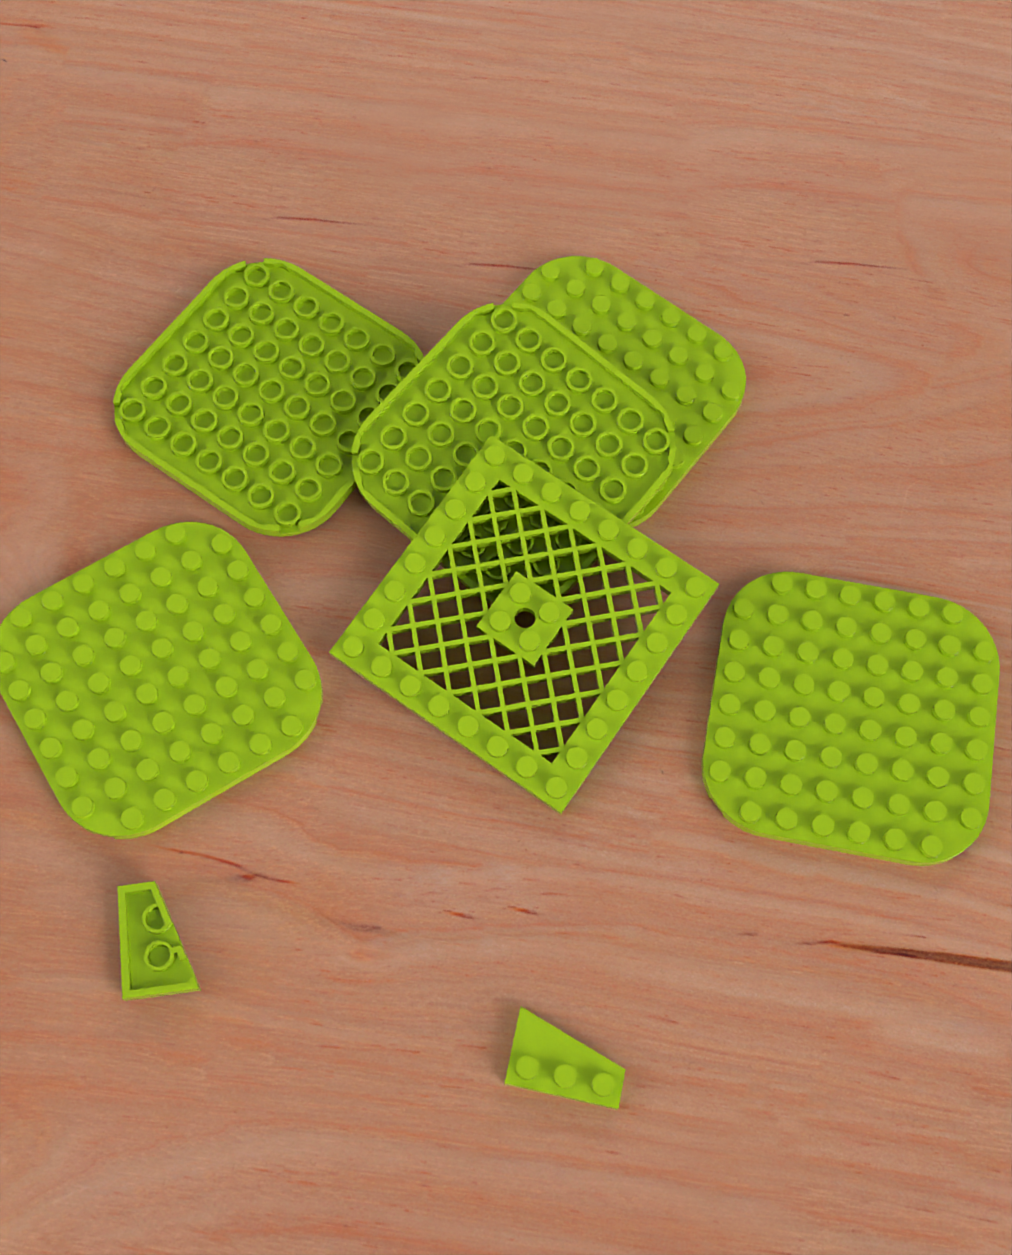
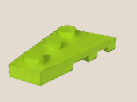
M152 881L117 886L122 999L129 1001L202 991L158 884Z
M520 1006L504 1085L618 1110L626 1069Z

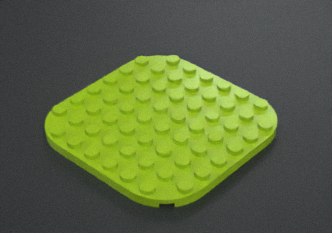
M568 256L554 259L534 270L503 304H512V301L526 303L552 316L659 401L668 413L675 429L676 456L672 471L663 487L629 524L635 527L646 521L658 510L734 418L741 406L746 388L744 365L737 351L725 338L610 263L586 256Z
M263 258L264 262L246 264V261L236 263L216 275L123 375L116 388L113 405L118 431L127 446L138 456L245 528L267 536L285 537L308 532L323 524L338 510L357 487L352 472L351 452L360 426L424 356L417 344L404 332L305 270L287 261Z
M512 301V304L501 305L490 303L474 309L461 318L365 419L355 436L352 446V472L356 485L366 502L412 541L490 435H492L622 521L630 524L663 487L672 471L676 456L675 429L668 413L659 401L552 316L526 303ZM499 484L496 489L505 488V487H503L502 485ZM512 496L493 499L496 513L514 510ZM517 496L519 508L532 507L531 504ZM488 500L476 516L490 514ZM540 514L521 517L524 531L542 528ZM546 515L548 527L561 525ZM516 518L497 522L500 536L518 533ZM492 523L473 526L476 540L495 537ZM468 527L456 543L471 541ZM568 533L550 536L552 550L570 547ZM574 533L576 546L590 544ZM544 537L526 540L528 554L546 552ZM520 541L501 544L504 559L523 556ZM496 545L477 548L480 563L499 560ZM472 549L453 553L456 567L475 564ZM596 552L578 555L581 569L591 568L598 560ZM449 555L440 564L444 569L451 568ZM572 556L554 559L557 573L575 570ZM548 560L530 563L533 578L551 575ZM524 564L506 567L508 582L516 571L527 578ZM500 568L481 571L484 586L503 583ZM476 572L457 576L458 580L468 589L479 587ZM577 579L559 582L561 597L566 595L576 585ZM553 583L538 585L555 596ZM501 592L486 594L487 603L492 605Z
M179 522L156 529L27 598L17 605L0 625V693L60 805L79 826L93 834L114 837L115 839H133L163 828L297 749L313 731L317 723L321 703H323L322 682L314 660L247 552L229 533L206 523Z
M776 572L756 578L735 595L723 619L702 754V777L709 798H712L716 806L723 813V816L730 823L756 836L913 866L936 865L951 860L966 850L977 839L986 823L989 811L1000 675L999 655L993 638L983 623L970 611L946 599L799 572Z

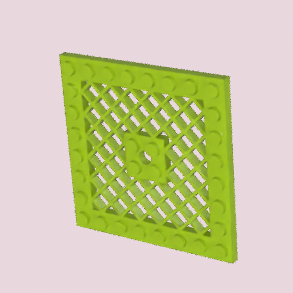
M490 435L329 653L332 657L561 815L715 593L719 583ZM499 484L502 485L503 487H505V488L496 489ZM512 496L514 510L496 513L493 499ZM517 496L531 504L532 507L519 508ZM488 500L490 514L476 516ZM540 514L542 528L524 531L521 517ZM546 515L561 525L548 527ZM516 518L518 533L500 536L497 522ZM492 523L495 537L476 540L473 526ZM468 527L471 541L456 543ZM568 533L570 547L552 550L550 536ZM574 533L590 544L576 546ZM544 537L546 552L528 554L526 540ZM520 541L523 556L504 559L501 544ZM496 545L499 560L480 563L477 548ZM472 549L475 564L456 567L453 553ZM596 552L599 566L581 569L578 555ZM603 552L619 563L605 565ZM449 555L451 568L436 570L445 557ZM572 556L575 570L557 573L554 559ZM548 560L551 575L533 578L530 563ZM524 564L527 578L516 571L508 582L506 567ZM500 568L503 583L484 586L481 571ZM625 570L628 585L610 588L607 573ZM632 571L648 582L634 584ZM476 572L479 587L460 590L457 576ZM601 575L604 590L586 593L583 577ZM446 577L453 578L455 591L435 594L433 580ZM577 579L580 594L561 597L559 582ZM428 582L430 596L416 598ZM553 583L555 596L538 585ZM653 589L657 605L639 608L636 592ZM661 591L669 595L664 603ZM501 592L488 609L486 594ZM630 594L632 609L615 612L612 596ZM481 596L483 611L464 614L461 599ZM605 598L608 613L590 616L587 601ZM456 600L459 615L439 618L437 603ZM581 602L584 617L569 620L574 609L567 604ZM432 604L434 619L415 622L413 607ZM408 609L410 623L395 626ZM523 611L532 613L535 617L534 624L528 628L519 627L515 622L517 614ZM656 613L647 628L643 630L641 616ZM634 617L637 633L619 636L616 620ZM480 620L476 629L484 635L468 637L465 622ZM610 621L613 637L595 640L592 624ZM460 623L463 639L444 642L441 626ZM586 625L589 641L570 644L567 628ZM436 627L439 643L419 646L417 630ZM562 630L564 645L549 648ZM412 632L414 647L395 650L393 635ZM386 637L388 639L389 651L381 646ZM637 641L624 659L621 643ZM489 642L492 658L472 661L470 645ZM494 642L512 653V655L497 657ZM615 645L618 661L600 664L597 648ZM465 647L467 662L448 666L445 650ZM591 649L593 665L575 668L572 652ZM440 651L443 667L423 670L421 654ZM566 653L569 669L550 672L547 656ZM415 655L418 671L400 658ZM542 658L545 674L526 677L523 662L535 668ZM518 662L520 678L501 681L498 665ZM493 666L496 682L476 685L474 669ZM617 669L604 688L601 671ZM469 670L471 687L452 690L449 674ZM595 673L598 689L580 692L577 676ZM444 675L447 691L428 677ZM571 677L574 693L555 697L552 680ZM546 681L549 698L530 701L527 684ZM522 686L525 702L505 705L503 689ZM497 690L500 706L481 710L478 693ZM473 694L475 710L457 697ZM598 697L584 716L581 700ZM575 701L578 718L559 721L556 704ZM551 705L554 722L535 725L532 708ZM526 710L529 727L510 730L507 713ZM502 714L504 730L487 719L486 716ZM577 726L564 745L561 728ZM555 730L558 747L539 750L536 733ZM531 734L533 750L516 739L515 736ZM558 754L552 763L544 758V756Z

